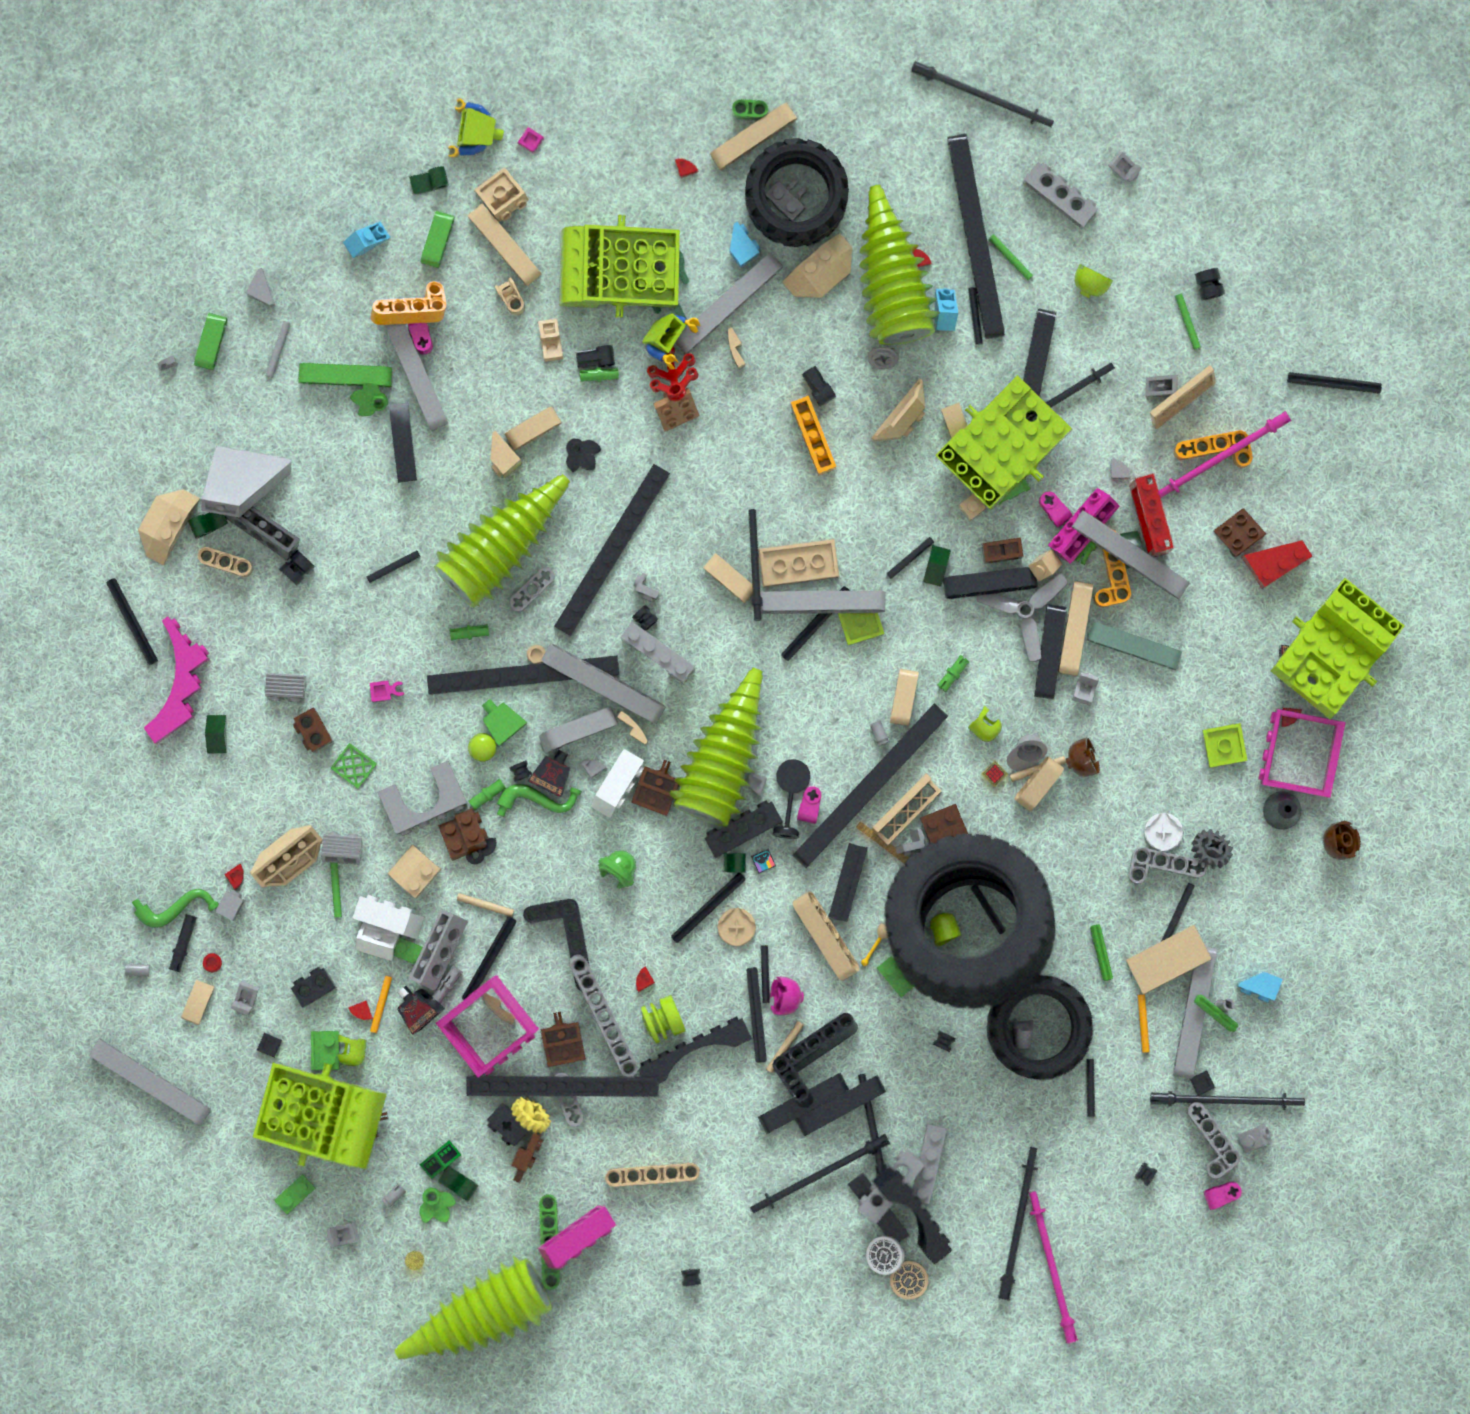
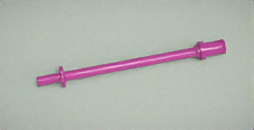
M1284 411L1272 420H1266L1267 423L1264 427L1174 481L1170 478V484L1159 490L1160 498L1174 490L1179 493V487L1265 434L1278 432L1277 429L1292 421L1289 415Z
M1033 1191L1029 1193L1033 1211L1029 1213L1030 1215H1035L1062 1316L1059 1324L1060 1327H1063L1066 1343L1076 1342L1078 1338L1074 1327L1075 1320L1069 1316L1042 1215L1046 1209H1041L1037 1192Z

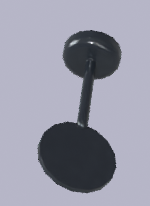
M789 759L778 767L776 773L779 786L784 791L789 792L785 826L775 827L772 835L785 839H798L799 831L789 827L793 793L803 791L808 786L810 771L802 761Z

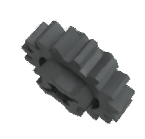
M1209 829L1208 832L1202 830L1191 843L1193 845L1191 851L1196 852L1193 857L1200 859L1199 864L1204 862L1206 868L1211 865L1212 869H1215L1217 866L1221 869L1223 865H1227L1233 856L1231 853L1233 847L1228 846L1231 841L1224 839L1226 835L1220 836L1218 830L1216 833H1213L1212 829Z

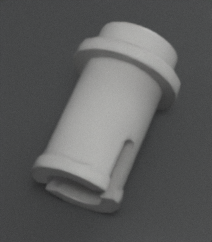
M881 720L870 724L876 739L875 743H878V746L888 743V738L890 737L886 735Z
M130 962V964L125 966V975H129V977L131 975L149 976V964H132Z
M1230 998L1225 1000L1219 999L1214 1003L1224 1013L1231 1011L1235 1006L1234 1001Z
M397 1183L386 1196L383 1195L382 1201L389 1208L395 1206L394 1203L406 1191Z

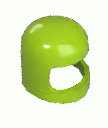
M986 706L982 708L981 713L968 726V729L980 740L990 742L1000 734L1002 724L999 719L993 722L986 716L989 711ZM983 718H984L987 722H989L992 726H989L988 724H986V723L984 722Z
M487 733L474 735L468 743L469 754L477 761H488L496 753L497 745L495 740Z
M948 912L940 913L930 920L929 926L934 934V944L936 947L945 945L951 940L962 936L953 914Z
M339 1035L338 1041L345 1043L344 1052L338 1054L339 1062L346 1066L361 1065L365 1059L367 1040L359 1038L354 1040ZM348 1044H349V1045H350V1051H349V1054L347 1055V1049H348Z

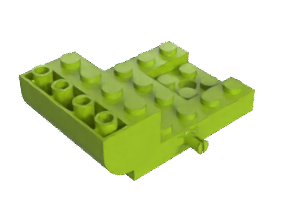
M618 215V226L585 224L584 226L563 228L561 230L559 306L597 308L600 304H611L616 306V318L624 317L623 307L628 305L676 308L678 306L680 230L625 226L626 215ZM661 262L665 267L664 271H656L655 263Z
M1017 375L983 410L977 412L970 404L968 407L973 412L968 408L965 411L973 417L971 423L965 429L961 428L935 456L992 510L1030 474L1040 482L1044 476L1036 469L1038 464L1073 429ZM1030 411L1037 413V419L1033 422L1026 419V415Z
M1344 578L1320 605L1309 621L1305 623L1297 616L1292 620V623L1300 628L1299 634L1270 671L1326 717L1331 719L1360 682L1364 680L1372 687L1377 683V680L1369 675L1370 668L1386 652L1405 625ZM1308 677H1313L1316 681V684H1310L1308 682Z
M272 1063L253 1138L300 1153L297 1163L299 1166L305 1167L307 1156L312 1155L328 1161L367 1169L387 1094L334 1080L329 1076L331 1064L324 1063L322 1074H313L283 1064ZM282 1100L283 1106L279 1110L277 1104Z

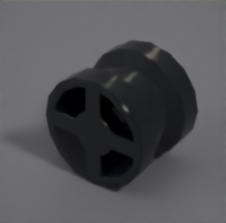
M527 760L509 767L510 771L514 774L513 779L515 782L532 775V772L528 770Z
M938 1031V1038L933 1042V1045L950 1052L951 1044L955 1042L956 1038Z
M1143 1162L1134 1178L1142 1180L1144 1185L1148 1186L1156 1175L1157 1169L1150 1168L1146 1162Z
M700 1268L681 1270V1275L684 1277L682 1286L700 1285Z

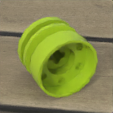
M672 995L659 999L660 1009H657L653 1002L650 1003L653 1012L649 1013L646 1006L641 1007L645 1027L656 1044L660 1043L659 1033H662L665 1040L668 1039L666 1030L670 1029L674 1036L686 1032Z

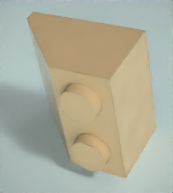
M494 431L492 433L491 462L493 464L491 468L498 477L502 475L506 478L522 464V461L501 436Z
M412 844L387 874L417 899L442 869Z

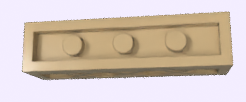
M927 773L872 827L871 830L887 846L941 792L931 781L932 778ZM928 784L935 793L931 797H922V789ZM911 800H920V808L918 810H909V802ZM898 813H907V821L904 824H896V815ZM893 826V835L887 839L880 831L884 827Z

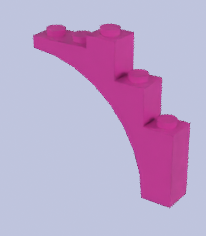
M168 616L162 622L170 635L174 647L176 661L175 679L164 707L144 727L155 744H158L194 718L192 715L194 710L188 702L184 704V701L202 689L199 685L202 682L196 674L192 675L191 673L210 660L207 657L210 653L205 646H199L198 643L190 646L192 641L186 633L184 635L181 634L179 628H181L180 624L175 618L171 620Z

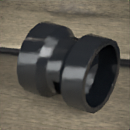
M644 605L632 616L636 622L641 624V628L645 631L659 619L655 614H651L647 605Z

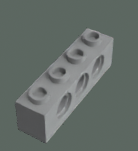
M1037 162L1025 177L1023 183L1079 228L1083 229L1097 212L1096 204L1089 198L1087 200L1081 196L1082 193L1074 186L1072 188L1066 184L1067 181L1062 176H1055L1050 172L1052 169L1048 165ZM1047 178L1051 181L1052 185L1045 187L1042 185L1041 180ZM1063 190L1066 193V197L1060 199L1057 197L1056 192ZM1078 202L1081 205V209L1078 211L1073 210L1071 204Z
M441 909L408 979L436 991L468 921Z
M907 1149L905 1152L903 1150L899 1152L895 1157L897 1162L891 1168L896 1171L899 1166H906L908 1173L904 1175L905 1179L903 1182L904 1184L906 1182L910 1184L925 1166V1163ZM873 1184L870 1187L872 1192L868 1197L864 1195L857 1203L859 1205L857 1210L876 1225L894 1202H889ZM879 1195L882 1197L883 1203L878 1206L874 1205L872 1198Z

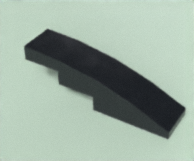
M408 403L389 405L398 483L417 481Z

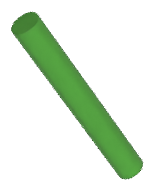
M994 234L988 239L1027 280L1033 276Z
M1182 293L1178 294L1175 298L1193 349L1201 348Z
M330 862L334 917H342L338 863Z

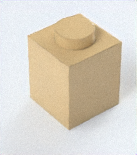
M972 494L958 506L970 522L986 509L975 494Z
M1051 549L1039 555L1028 567L1037 580L1041 581L1051 576L1063 564Z

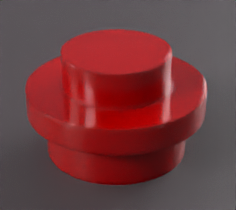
M210 953L203 959V967L208 972H217L222 966V960L217 954Z

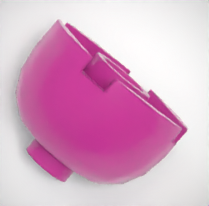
M778 976V980L774 979L771 986L770 998L774 996V1006L770 1005L771 1010L775 1015H789L799 1008L800 1003L804 1000V993L801 991L799 984L793 979Z

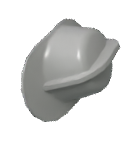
M1038 733L1024 735L1018 740L1017 746L1008 754L1007 764L1015 771H1022L1033 767L1047 754V746L1041 741Z

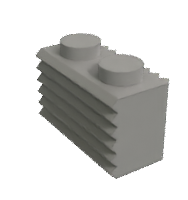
M266 673L265 696L269 697V701H281V698H289L288 702H300V699H305V675Z
M336 832L323 834L322 862L360 865L362 837H359L357 834L341 836Z

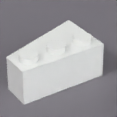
M624 749L595 795L591 807L611 818L616 808L620 809L625 801L623 798L625 793L629 794L633 788V779L635 777L639 778L644 769L641 767L644 760Z
M367 895V898L359 897L353 915L354 919L404 936L418 938L424 917L411 913L412 909L401 906V909L395 908V903L384 900V903L378 902L379 898Z

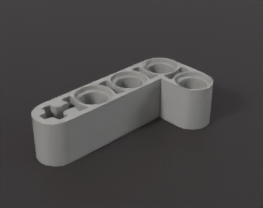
M611 707L547 730L539 735V738L547 754L552 750L560 749L565 745L618 725Z
M1138 848L1132 854L1128 878L1134 884L1144 882L1149 867L1199 878L1206 874L1207 868L1205 863L1202 862L1200 864L1202 872L1196 874V870L1188 869L1189 873H1187L1188 861L1191 862L1189 866H1197L1199 860L1148 848ZM1139 851H1143L1146 854L1144 862H1140L1136 858ZM1158 855L1165 858L1163 866H1158L1155 862V858ZM1177 859L1182 860L1184 863L1182 870H1177L1174 867V862ZM1134 870H1140L1142 873V878L1139 881L1134 880L1132 877Z
M1190 1103L1187 1107L1189 1118L1217 1154L1215 1158L1207 1163L1206 1173L1210 1177L1219 1178L1239 1163L1240 1155L1207 1109L1201 1103ZM1193 1106L1197 1108L1200 1107L1199 1113L1201 1116L1204 1117L1205 1114L1207 1116L1206 1118L1201 1119L1199 1123L1197 1122V1120L1200 1119L1199 1116L1196 1114L1192 1115V1112L1194 1111ZM1206 1121L1212 1123V1129L1209 1132L1203 1130V1124ZM1217 1137L1223 1138L1224 1144L1222 1147L1217 1148L1215 1146L1214 1140ZM1230 1152H1233L1235 1155V1161L1232 1163L1226 1161V1155ZM1213 1164H1218L1220 1167V1171L1216 1175L1210 1172V1167Z

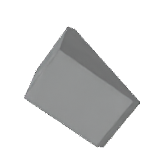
M259 268L246 294L271 308L275 307L264 270Z
M1178 375L1146 377L1147 397H1170L1178 390Z

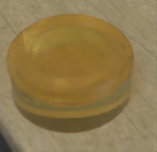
M411 1251L405 1257V1264L411 1270H418L424 1265V1256L419 1251Z

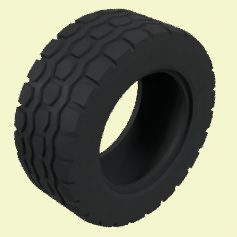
M971 833L956 834V837L953 838L952 836L938 839L937 843L931 842L919 850V853H914L905 862V866H902L895 875L894 882L891 883L888 890V900L885 902L884 909L885 928L891 951L905 979L911 985H914V988L926 997L930 996L931 1000L965 1009V1007L979 1009L985 1008L986 1005H989V1007L1003 1003L1005 999L1010 1000L1021 993L1022 989L1026 990L1036 980V976H1039L1047 964L1046 960L1051 956L1056 934L1055 915L1050 890L1044 875L1039 871L1036 863L1030 857H1026V853L1018 847L1010 846V843L996 837L993 839L991 836L984 834L972 836ZM975 884L989 887L1003 894L1013 904L1017 911V916L1012 932L1003 944L982 956L962 958L946 954L936 948L924 933L926 918L932 906L944 894L958 887Z

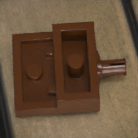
M664 760L660 770H654L645 766L631 803L667 816L674 800L669 792L677 791L679 787L675 782V778L667 773L672 762L668 761L667 763V760Z
M557 1012L553 1013L555 1025L540 1029L548 1067L586 1060L579 1022L563 1023L561 1012H558V1017Z
M533 1133L527 1149L521 1146L518 1148L511 1165L517 1168L513 1181L521 1183L524 1173H526L528 1168L531 1169L536 1160L533 1157L535 1150L539 1151L544 1141L541 1139L542 1134Z

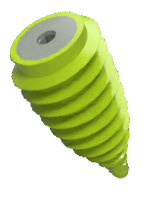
M873 185L869 187L870 190L868 191L869 205L867 209L869 213L868 218L865 220L868 230L861 235V238L867 241V243L859 250L862 255L867 256L860 262L859 267L867 271L861 276L860 281L869 285L862 291V296L870 299L864 305V310L872 313L866 319V323L870 326H875L869 332V336L877 339L881 345H898L917 341L935 332L933 318L938 316L940 312L930 310L929 305L937 299L927 297L926 291L931 289L933 285L925 284L922 281V278L929 274V272L919 270L917 266L924 261V258L914 257L912 253L919 247L917 244H909L906 239L912 232L903 231L900 226L903 220L896 218L893 212L894 209L891 208L884 189L881 188V185Z
M563 474L561 476L558 475L538 489L532 488V492L527 495L518 493L519 500L515 502L510 499H504V509L492 506V517L480 514L479 517L482 525L477 526L469 523V535L461 532L457 533L460 542L458 545L447 542L448 554L440 551L436 552L439 562L434 568L438 575L464 602L473 608L479 606L484 597L494 600L491 590L494 587L504 590L501 580L504 576L513 580L510 572L513 566L523 569L519 559L522 555L531 557L528 550L531 543L540 546L536 537L539 531L547 533L544 524L548 518H552L551 513L556 504L558 505V501L569 487V479Z
M752 667L743 681L740 682V686L735 693L729 694L730 700L727 703L718 704V707L721 709L720 714L708 716L713 725L700 728L705 738L693 740V743L699 749L697 752H687L686 755L692 763L680 766L686 774L685 777L675 778V782L681 788L679 791L669 792L675 799L673 805L677 809L719 826H728L731 814L741 813L735 807L737 800H746L740 794L741 787L750 786L744 780L745 773H755L748 766L749 759H758L752 753V745L761 744L754 738L756 730H763L756 724L757 715H761L758 711L763 671Z
M513 1255V1265L507 1267L500 1261L501 1271L497 1274L488 1268V1278L482 1281L479 1277L475 1276L476 1285L470 1289L463 1283L464 1293L458 1297L451 1292L452 1301L448 1305L439 1301L441 1310L436 1315L429 1312L430 1319L424 1325L419 1324L420 1328L394 1349L397 1358L405 1360L419 1355L428 1356L429 1353L437 1352L442 1356L447 1349L458 1355L460 1346H464L465 1349L473 1352L474 1342H478L482 1347L487 1348L488 1338L490 1337L495 1342L501 1343L503 1332L511 1338L515 1337V1327L527 1332L529 1327L528 1321L533 1322L536 1326H540L541 1315L550 1312L552 1307L547 1291L532 1263L527 1258L520 1261Z

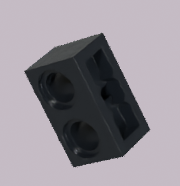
M317 967L309 972L311 976L304 979L301 977L293 982L294 986L291 987V990L302 1008L337 988L326 968L320 969V967ZM320 975L326 978V984L322 987L316 983V979ZM304 985L310 990L309 995L306 997L300 994V988Z

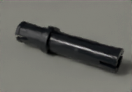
M185 914L168 969L181 972L180 970L184 958L188 954L186 951L198 917Z

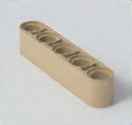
M784 103L710 153V156L718 168L723 170L726 168V165L729 166L740 159L742 154L746 155L758 147L757 144L761 145L774 136V133L777 134L789 126L788 123L792 124L795 122L797 117L789 105Z
M483 204L467 215L483 236H486V239L494 249L499 252V255L505 262L511 266L516 275L523 280L526 286H529L542 275Z
M1074 581L1058 673L1077 676L1093 584Z
M808 891L794 900L793 907L837 977L844 981L859 972L860 969L857 961L815 895Z
M695 1163L613 1168L606 1173L605 1180L608 1185L613 1187L693 1181L698 1178L700 1170ZM693 1166L696 1168L697 1173L694 1177L686 1175L687 1167ZM669 1168L677 1170V1176L673 1179L666 1175V1171ZM651 1169L658 1172V1177L655 1180H650L647 1177V1172ZM630 1171H636L639 1174L637 1181H630L628 1179ZM612 1172L618 1173L620 1177L616 1183L610 1182L608 1178Z

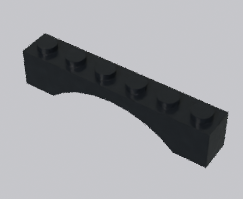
M736 1016L728 1020V1025L722 1028L718 1025L709 1029L711 1033L706 1036L701 1033L693 1037V1042L689 1044L683 1042L676 1045V1050L671 1053L666 1050L658 1054L659 1058L654 1061L647 1059L641 1062V1067L638 1070L642 1077H659L660 1084L666 1081L675 1064L691 1051L710 1045L737 1047L751 1040L752 1037L743 1018L738 1019Z
M889 1166L871 1181L889 1202L899 1203L912 1210L918 1225L917 1245L935 1265L952 1251L948 1245L950 1240L944 1233L940 1234V1226L935 1221L932 1222L930 1220L932 1215L926 1208L922 1209V1201L917 1195H912L914 1190L907 1182L904 1184L903 1180L905 1178L898 1169L894 1171Z

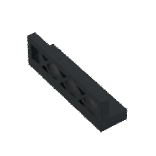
M848 844L828 917L844 922L848 921L866 857L867 847Z
M861 1173L848 1183L859 1200L864 1195L868 1197L872 1192L870 1189L872 1184L864 1173ZM876 1195L872 1198V1202L878 1206L883 1203V1199L881 1196ZM890 1208L877 1222L886 1236H891L899 1242L910 1236Z

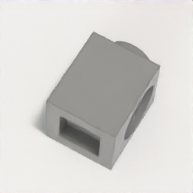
M234 890L231 893L226 891L215 912L235 921L245 901L241 898L242 894Z

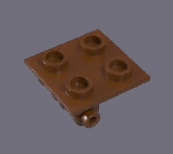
M1244 508L1213 530L1230 549L1233 557L1239 556L1266 535V532Z

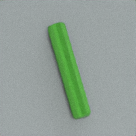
M1092 925L1090 929L1103 981L1111 980L1113 975L1101 925Z
M1203 995L1196 996L1194 1003L1228 1031H1236L1238 1028L1237 1022Z

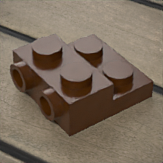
M956 804L920 817L930 843H937V840L943 837L952 836L953 838L956 837V834L968 833Z
M472 808L454 815L455 819L438 825L452 861L488 847L486 842L489 839L485 828L481 829L479 825L482 822L481 817Z

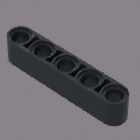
M1040 308L1037 309L1029 355L1023 381L1039 397L1056 318L1055 311Z
M1029 567L943 578L946 599L1029 590L1038 587L1037 578Z
M1051 604L1046 606L1044 633L1042 634L1040 649L1041 659L1038 664L1039 670L1037 671L1034 697L1054 699L1066 615L1065 606Z
M841 1072L808 1089L813 1096V1103L810 1107L801 1108L792 1098L757 1117L765 1133L768 1134L848 1091L849 1087ZM806 1094L801 1095L799 1099H803Z
M878 1075L802 1115L795 1119L805 1137L887 1091Z

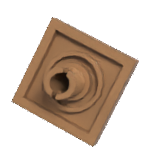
M689 388L685 389L686 395L680 401H671L667 393H664V399L653 403L665 432L700 416Z

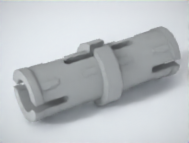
M453 965L445 978L440 980V985L431 996L441 1004L447 993L453 990V985L463 972Z

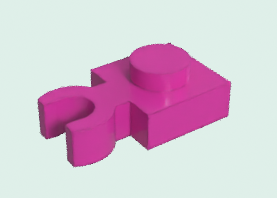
M389 680L369 683L372 702L391 700V694L396 696L404 695V692L396 691V687L403 685V682H395L392 686L389 685Z

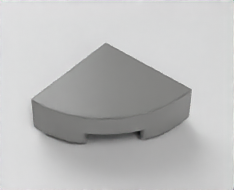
M174 356L158 362V367L161 371L177 366Z
M1111 459V478H1131L1130 471L1123 462Z
M585 760L580 763L591 779L607 768L597 760Z
M749 773L748 782L750 788L756 795L761 796L767 778Z

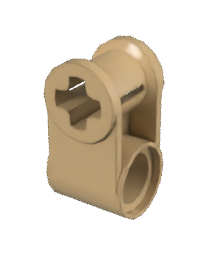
M511 277L504 284L494 286L512 315L518 316L524 312L525 304ZM513 302L521 303L520 308L517 310L512 309L511 305Z

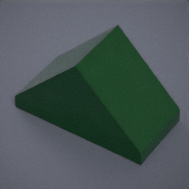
M932 545L923 582L942 586L951 552L950 549Z
M207 715L205 727L207 754L227 753L226 715Z

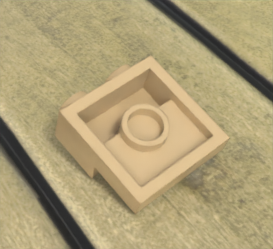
M505 167L474 189L498 222L508 220L513 211L523 209L529 200L526 193Z

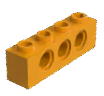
M809 395L791 402L790 406L818 476L835 470V461Z

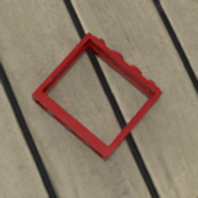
M1154 473L1135 478L1129 485L1147 553L1153 558L1167 555L1174 549ZM1165 540H1169L1170 546L1166 547Z

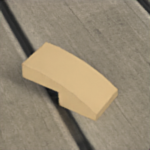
M557 318L538 321L544 361L563 359Z
M731 327L728 329L729 347L737 368L741 369L745 366V362L738 353L737 348L742 346V343Z
M959 403L941 409L951 438L961 428L965 429L967 427Z
M621 711L617 718L633 728L629 735L646 745L648 741L640 727L633 719Z
M196 980L181 1019L199 1025L213 993L214 986Z
M485 993L482 999L488 1008L500 1019L512 1025L515 1017L511 1013L499 1008L502 1001Z

